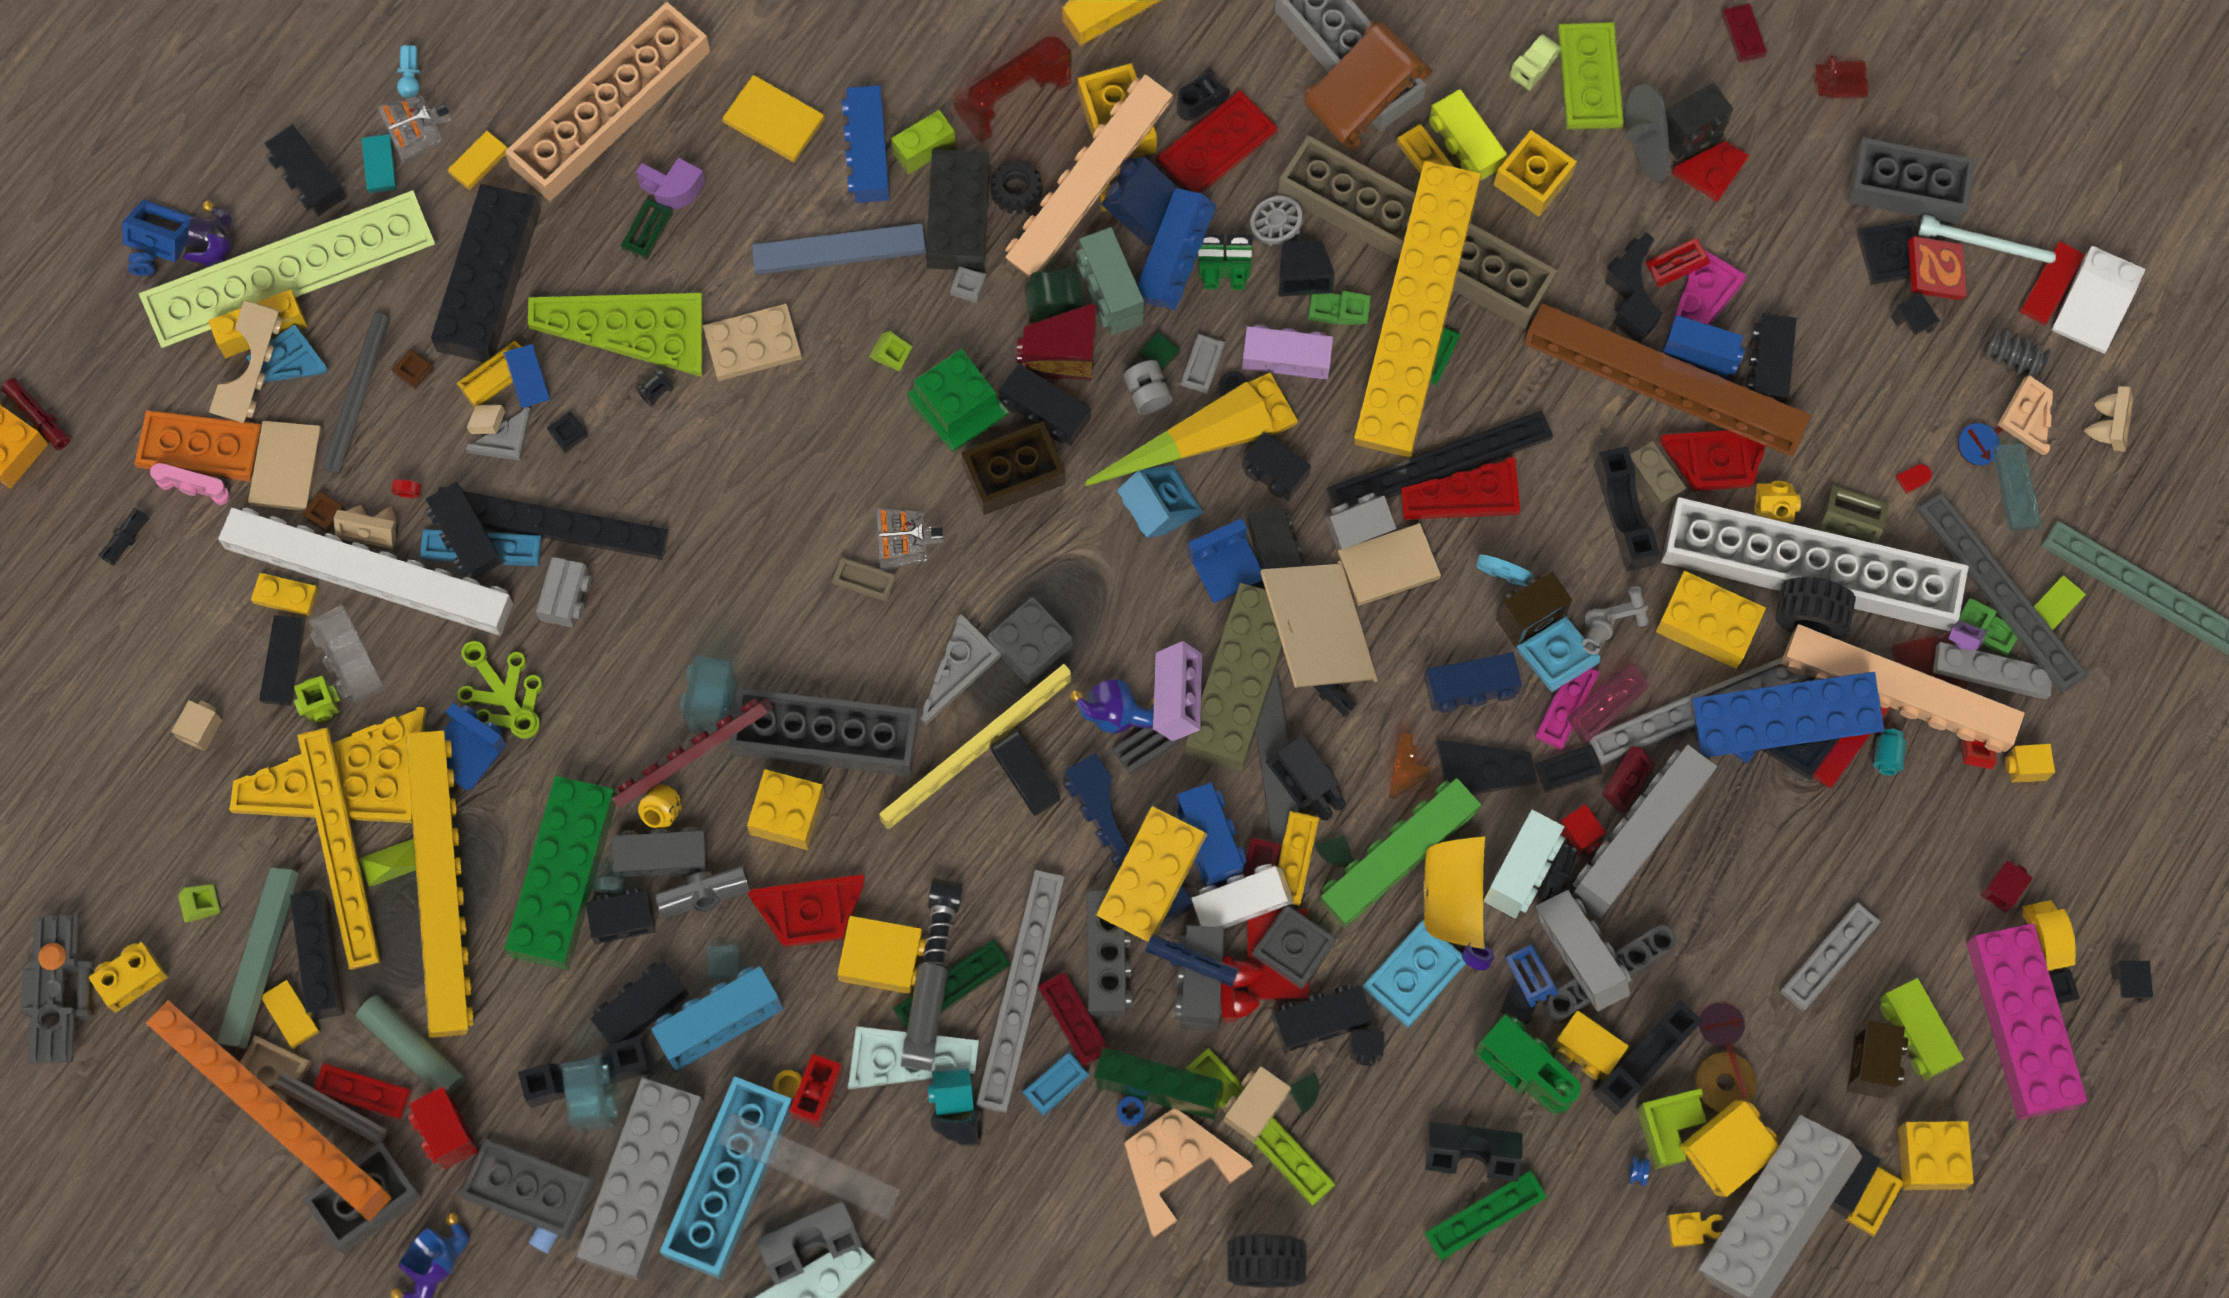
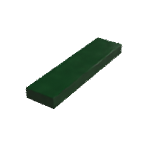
M994 939L948 970L941 1013L1011 966L1010 961ZM913 994L893 1007V1011L906 1029H908Z

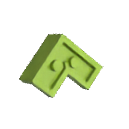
M1702 1089L1646 1102L1637 1109L1655 1169L1686 1161V1156L1679 1147L1682 1143L1678 1131L1707 1123L1700 1102V1098L1703 1096Z

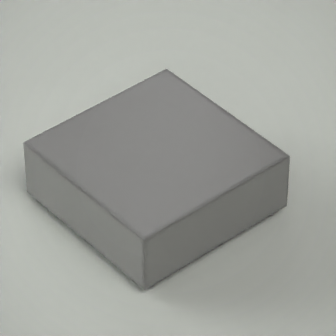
M959 266L950 289V295L978 303L987 279L986 274Z

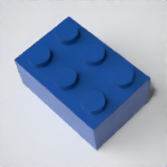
M1212 782L1177 794L1175 810L1179 820L1207 834L1194 861L1204 887L1216 885V888L1227 885V879L1242 874L1246 858L1240 845L1236 846L1234 843L1233 835H1236L1234 825L1230 817L1225 819L1223 796L1220 790H1214Z

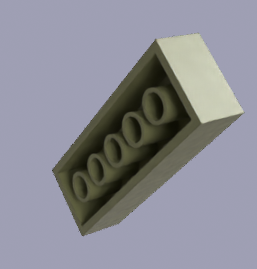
M1240 583L1201 697L1200 730L1190 734L1185 745L1186 756L1241 773L1244 771L1268 693L1283 653V646L1266 590Z

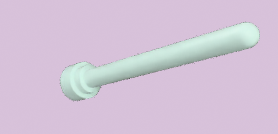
M1923 214L1918 229V236L1928 239L1930 236L1936 237V235L2047 263H2052L2056 259L2055 253L1943 225L1940 224L1939 220H1935V216Z

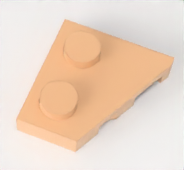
M2030 375L2024 377L2001 417L1998 426L2041 455L2047 454L2050 450V444H2047L2048 428L2051 427L2052 416L2050 414V407L2052 405L2053 391Z

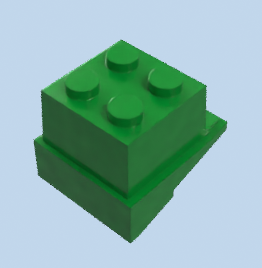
M962 348L915 379L913 390L907 393L909 405L952 452L1009 414V411L997 398L996 392Z

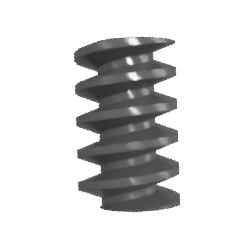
M1998 326L1987 347L1985 359L1989 360L1995 354L1997 355V365L2006 359L2008 370L2017 364V374L2020 375L2025 369H2028V376L2034 377L2036 374L2040 376L2047 365L2053 349L2048 348L2042 353V344L2037 343L2031 349V339L2027 338L2020 344V334L2016 333L2009 339L2010 330L2005 329L1999 334Z

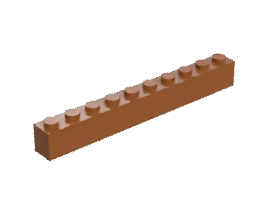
M1543 303L1529 327L1524 344L1791 457L1794 456L1811 418L1810 414L1803 412L1799 408L1790 407L1776 401L1772 397L1754 392L1746 386L1725 380L1717 374L1701 370L1690 363L1677 360L1664 352L1653 350L1635 340H1629L1609 329L1600 328L1582 318H1576L1556 307H1550Z

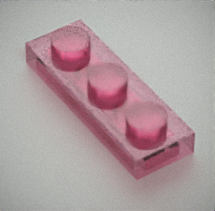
M1628 663L1566 719L1582 742H1589L1649 688V685L1636 665Z

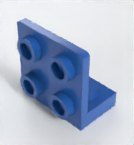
M1242 518L1192 540L1188 544V556L1213 603L1237 594L1240 583L1255 586L1263 582L1260 573L1262 569L1246 540L1247 527Z

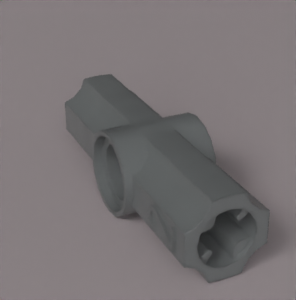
M742 865L717 874L709 872L695 873L688 878L687 883L657 892L655 897L660 914L665 919L693 909L697 912L712 911L718 907L719 901L750 892L751 886L746 870Z

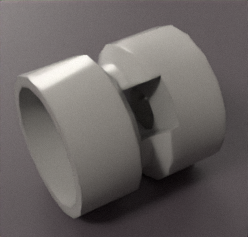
M1150 360L1136 364L1123 374L1128 390L1134 393L1132 400L1139 414H1150L1159 411L1172 402L1169 388L1165 382H1162L1164 376L1157 361Z

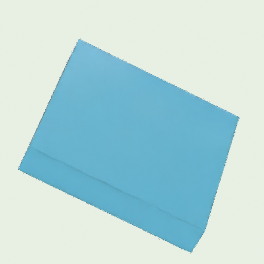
M1566 616L1517 645L1518 653L1551 692L1601 662L1598 653L1589 654L1583 649L1585 645H1582V642L1585 638Z

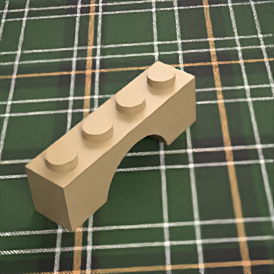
M244 299L235 329L246 338L250 346V364L240 377L232 381L218 383L209 413L244 423L246 417L252 418L257 401L251 400L254 389L261 390L265 373L260 372L263 361L269 363L274 348L273 345L269 344L271 334L278 335L283 318L277 316L279 310Z

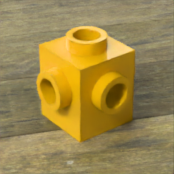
M1773 481L1771 484L1756 485L1754 505L1756 516L1781 522L1795 521V512L1800 511L1801 498L1799 494H1796L1792 484L1785 481Z

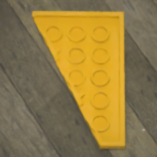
M417 707L415 711L397 718L394 716L385 720L382 724H374L352 733L350 737L332 743L349 820L412 823L406 738L407 733L424 732L425 707ZM302 754L289 758L287 762L270 769L267 767L259 770L252 776L247 775L234 780L229 810L232 813L316 818Z

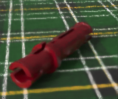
M11 378L2 385V392L33 423V428L42 434L53 445L55 450H62L70 443V436L58 426L56 418L51 413H47L16 378Z

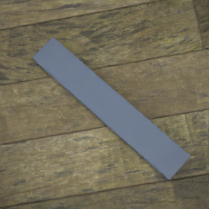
M922 224L753 244L752 252L755 274L758 275L926 254L923 226Z

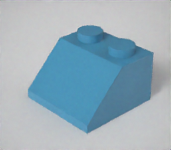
M1174 465L1137 471L1117 490L1123 499L1125 507L1130 510L1137 521L1138 528L1145 534L1146 538L1165 535L1203 513Z

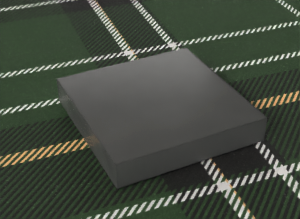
M1287 905L1255 948L1252 956L1303 990L1335 944L1337 938Z

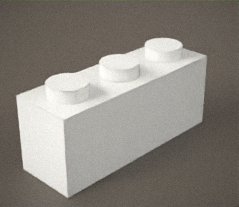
M1266 864L1254 869L1256 873L1246 878L1244 874L1227 879V885L1216 888V885H1211L1198 891L1200 895L1191 898L1200 925L1222 927L1225 929L1294 903L1283 869L1277 866L1272 867V864Z

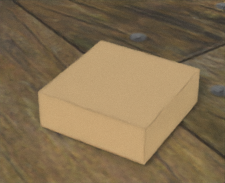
M476 405L467 425L470 434H497L505 414L503 406Z

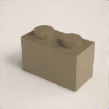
M1653 441L1630 454L1636 473L1635 485L1656 514L1675 504L1678 497L1682 498L1686 490L1685 485Z

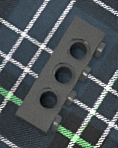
M1109 890L1087 891L1088 1011L1090 1017H1125L1126 1008H1132L1131 989H1125V978H1131V959H1125V948H1130L1131 946L1130 933L1118 926L1112 930H1106L1100 925L1103 919L1096 916ZM1111 947L1117 951L1118 955L1112 960H1106L1101 956V951ZM1112 977L1117 980L1118 986L1113 990H1106L1101 985L1102 980Z

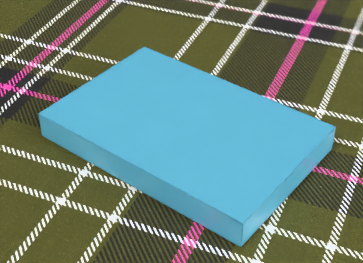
M1422 920L1362 988L1403 1025L1409 1028L1466 963L1462 959V954L1449 942L1430 935L1424 927V920Z

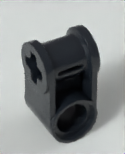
M1214 70L1205 71L1197 79L1180 89L1176 112L1181 119L1193 121L1211 108L1220 105L1230 95V89L1222 86L1215 77L1216 73ZM1186 101H1191V102H1194L1195 104H1194V105H1188V104H1186L1185 102H1186Z

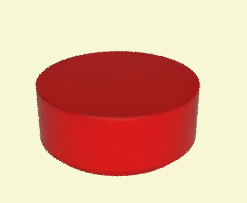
M409 480L392 481V494L411 499L421 496V484Z

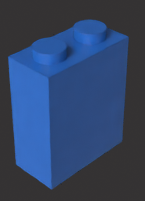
M1676 315L1662 352L1682 362L1690 363L1701 370L1717 374L1727 380L1730 374L1735 375L1738 365L1742 361L1745 347L1741 346L1743 335Z

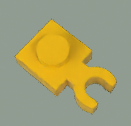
M1700 1212L1668 1215L1667 1222L1671 1248L1703 1245V1236H1707L1712 1240H1718L1723 1232H1714L1711 1224L1712 1222L1722 1221V1216L1712 1215L1705 1221H1701Z

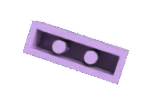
M1264 325L1247 326L1242 369L1328 380L1333 337L1327 336L1322 332L1298 333L1297 330L1291 328L1273 330Z
M1184 641L1156 652L1153 729L1171 741L1199 731L1201 723L1202 653Z

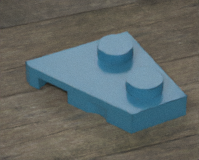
M295 324L269 341V344L274 346L269 363L263 361L260 370L261 373H265L264 383L320 375L328 372L325 364ZM251 354L246 357L249 363L251 360Z

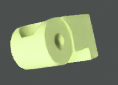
M1542 34L1529 50L1513 63L1510 77L1530 91L1550 68L1549 66L1559 55L1561 47ZM1521 73H1523L1530 79L1524 78Z

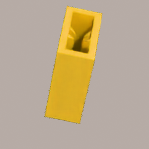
M849 916L837 974L839 981L911 994L912 988L915 986L919 956L923 957V954L926 952L927 945L925 941L927 939L923 938L922 929Z
M1734 1100L1679 1146L1716 1196L1728 1197L1770 1162L1779 1148L1777 1135L1769 1127H1764L1758 1119L1760 1117L1759 1111L1750 1102Z

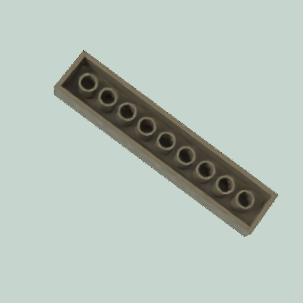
M1307 135L1280 177L1277 194L1294 199L1305 210L1399 260L1416 193ZM1470 223L1454 291L1526 330L1551 289L1558 270Z

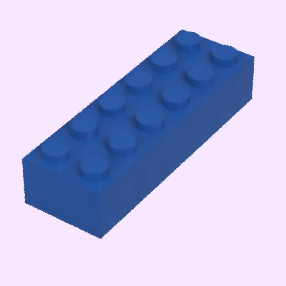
M1875 672L1691 698L1699 753L1704 757L1884 732Z

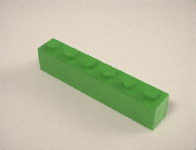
M1458 778L1452 783L1448 780L1442 783L1434 792L1437 796L1429 803L1426 800L1419 803L1412 810L1414 816L1406 823L1403 819L1396 823L1389 831L1392 834L1384 842L1379 839L1367 849L1368 856L1361 862L1358 859L1354 860L1345 868L1344 872L1346 875L1338 882L1334 878L1322 888L1321 891L1324 894L1321 896V903L1344 928L1350 925L1425 859L1426 851L1429 847L1445 842L1480 811L1481 803Z

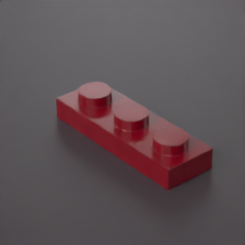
M1062 972L1039 985L1038 990L1082 1067L1084 1068L1100 1059L1103 1048H1109L1066 973Z

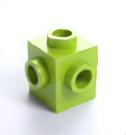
M323 676L310 678L294 686L298 697L294 699L297 711L300 716L305 715L310 723L326 722L334 714L339 713L336 702L341 701L335 685H329Z

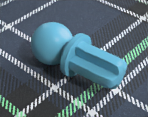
M412 45L401 46L400 69H397L398 73H403V77L397 83V90L405 98H413L420 91V84L414 77V74H420V70H417L418 49Z

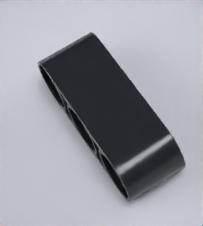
M1016 729L989 744L996 760L1034 816L1061 801L1056 788Z

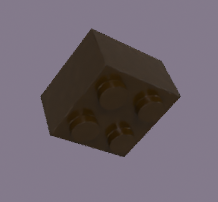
M1553 571L1546 576L1542 573L1535 576L1528 582L1529 586L1519 591L1516 588L1503 597L1504 601L1499 607L1500 611L1496 621L1515 648L1565 617L1573 600Z
M1868 1020L1855 1031L1847 1092L1884 1099L1897 1089L1898 1085H1902L1905 1070L1904 1067H1900L1902 1055L1905 1056L1908 1048V1037H1904L1905 1027Z

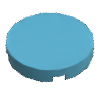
M1481 554L1478 556L1477 568L1493 577L1499 576L1507 579L1509 583L1524 587L1529 586L1528 582L1534 578L1533 573L1510 562Z

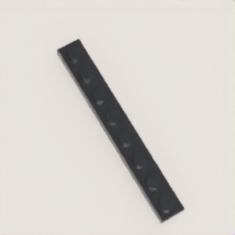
M439 486L438 491L442 490L445 487ZM464 491L484 527L525 535H541L542 538L663 560L669 536L668 529Z

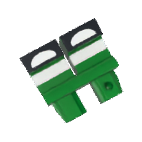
M1205 234L1203 244L1198 251V277H1202L1205 290L1218 289L1219 278H1230V289L1245 290L1247 279L1250 278L1253 235H1227L1226 261H1224V234Z

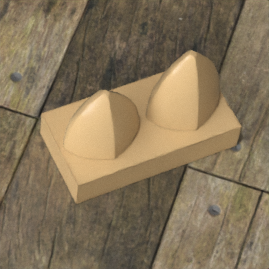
M2119 386L2117 394L2107 395L2095 402L2094 406L2101 413L2114 417V419L2100 421L2084 429V432L2093 439L2112 444L2114 451L2126 452L2134 401L2131 387Z
M361 505L355 506L348 511L337 510L334 516L335 534L337 537L393 550L397 541L395 530L397 520L392 507L382 510L374 517L367 516L365 509Z

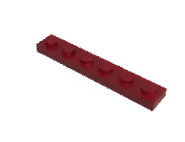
M767 697L759 703L754 698L740 708L743 713L735 718L731 714L716 723L718 729L711 734H708L705 730L691 739L693 745L686 750L680 746L666 755L669 760L659 766L655 762L642 771L644 777L635 782L633 778H630L617 787L620 792L612 799L618 808H621L767 714L773 706Z

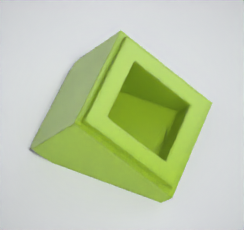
M888 331L881 334L869 357L894 370L900 371L913 346L893 332Z
M214 884L185 887L178 896L185 923L221 912Z

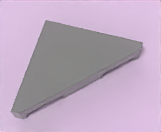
M524 407L522 412L508 421H503L499 426L497 434H487L473 444H468L466 446L467 453L521 461L531 415L530 407Z

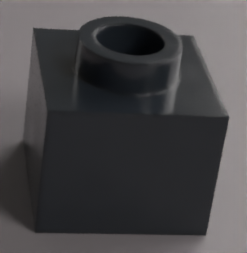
M1353 1029L1351 1034L1350 1060H1357V1064L1365 1066L1375 1065L1376 1061L1381 1062L1384 1048V1031Z

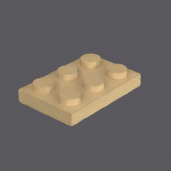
M787 304L703 325L718 381L802 359Z

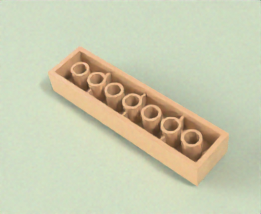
M666 2L505 151L510 167L551 202L710 53L707 36Z

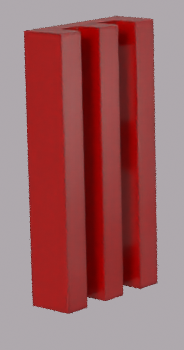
M1696 237L1646 261L1645 265L1648 272L1650 271L1651 277L1655 280L1657 287L1660 288L1710 264V259ZM1694 249H1697V251L1692 252V253H1690V254H1688V255L1682 257V255H1684V254H1686V253H1688V252H1690V251H1692V250H1694ZM1672 260V263L1667 264V265H1665V266H1663V267H1661V268H1659V269L1656 270L1657 267H1659V266H1661V265H1663V264H1665V263H1667V262H1669V261Z

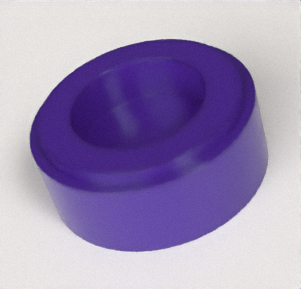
M1469 943L1462 953V959L1474 969L1487 970L1494 959V954L1485 944V949L1471 947Z

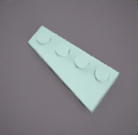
M856 1027L848 1089L933 1079L932 1072L969 1068L970 1074L975 1073L979 1041L937 1036L932 1071L901 1067L903 1045L907 1032Z
M861 1247L834 1259L831 1252L804 1267V1273L771 1287L755 1298H840L875 1261Z

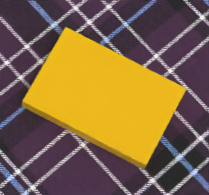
M753 75L722 119L723 123L795 163L825 120V116Z

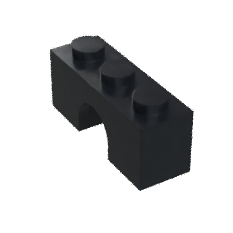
M1430 1122L1425 1143V1170L1456 1174L1457 1165L1461 1159L1474 1158L1486 1166L1487 1178L1518 1182L1523 1161V1133Z

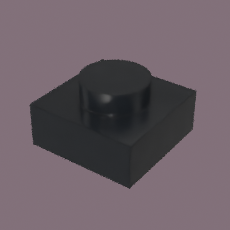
M1512 982L1500 1012L1528 1024L1536 1005L1530 1007L1519 984Z

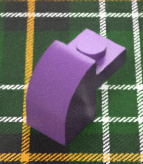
M680 158L676 160L667 176L643 163L636 171L640 187L649 194L655 193L657 203L672 209L683 208L690 204L706 183L703 170Z

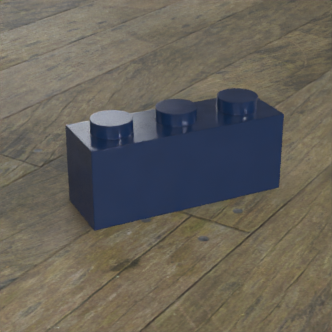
M1514 652L1429 668L1424 676L1432 711L1440 710L1442 713L1458 709V706L1469 704L1470 707H1478L1486 704L1487 700L1498 698L1499 701H1508L1514 699L1522 687Z

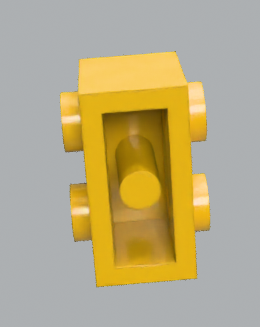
M142 942L127 946L122 950L121 956L112 962L107 961L100 964L94 970L95 973L88 977L106 1006L115 1013L169 978L151 950Z

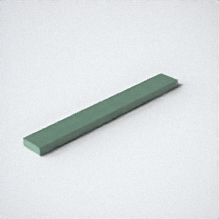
M2057 520L2041 547L2229 656V619Z

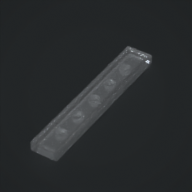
M733 1113L729 1115L717 1142L884 1219L889 1218L900 1192L899 1189Z

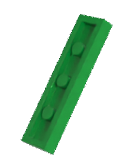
M1529 1171L1520 1176L1518 1182L1512 1181L1425 1232L1424 1236L1439 1261H1442L1544 1201L1547 1196L1532 1171Z

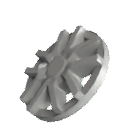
M1274 196L1261 202L1253 211L1250 221L1255 237L1269 246L1279 243L1281 245L1284 244L1285 241L1300 233L1299 229L1304 223L1301 207L1294 199L1287 196ZM1276 202H1282L1278 208H1276L1273 204ZM1289 204H1291L1292 206L1285 212ZM1270 205L1272 210H1270L1268 213L1263 210L1265 207ZM1261 213L1264 218L1257 220L1258 215ZM1289 223H1295L1296 225H1295V226H1291V225H1288V224H1289ZM1276 232H1279V238H1274Z

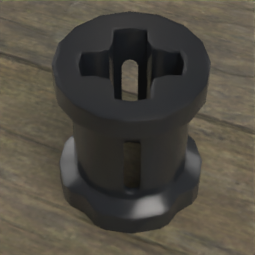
M659 369L655 370V375L643 385L638 384L635 386L640 397L650 407L655 405V400L666 391L671 392L674 389L670 380Z

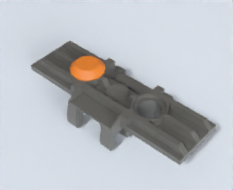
M78 915L34 917L32 961H30V967L23 968L21 1013L30 1017L28 1063L73 1062L75 1020L92 1018V1011L89 1010L90 980L88 977L91 975V971L94 970V963L90 961H77ZM71 972H78L76 1010L68 1007V1004L64 1002V981H69ZM46 1015H60L57 1025L53 1027L45 1026L44 1018Z

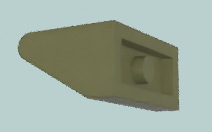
M1832 485L1818 530L1877 544L1884 530L1889 503ZM1837 498L1879 512L1878 517L1874 519L1835 506V500Z

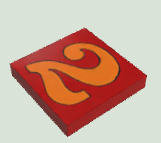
M1916 236L1908 240L1912 293H1922L1923 295L1959 301L1966 298L1963 245Z

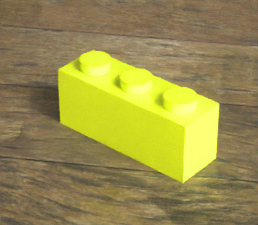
M1461 89L1432 105L1429 117L1430 125L1435 132H1440L1443 136L1448 151L1451 154H1455L1460 160L1461 168L1481 173V180L1497 172L1506 161L1507 153Z

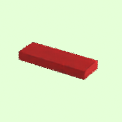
M2059 241L2053 251L2056 255L2055 261L2046 264L2020 310V313L2044 326L2050 319L2085 256L2082 252Z
M325 1063L322 1064L313 1088L332 1100L401 1121L412 1094L411 1089Z

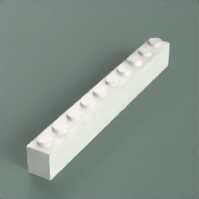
M231 508L218 538L226 550L499 636L503 632L513 606L508 592L503 588L497 586L486 588L480 586V583L472 578L463 577L461 580L452 577L450 572L436 568L435 571L426 569L423 564L414 560L400 561L389 552L380 551L378 554L369 551L367 546L357 542L349 545L343 543L339 537L332 534H325V536L314 534V531L306 526L298 525L295 528L274 516H270L269 519L259 516V513L249 508H242V511Z

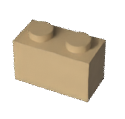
M1261 1066L1256 1073L1252 1070L1248 1073L1241 1084L1245 1088L1238 1098L1233 1095L1223 1109L1227 1113L1224 1122L1253 1143H1255L1291 1090L1290 1086Z

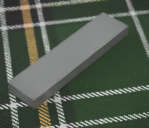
M1857 902L1782 988L1780 993L1804 1012L1881 921Z

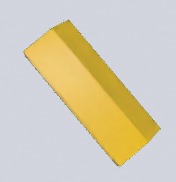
M516 341L510 343L456 383L474 408L476 405H483L512 383L503 352L521 347Z

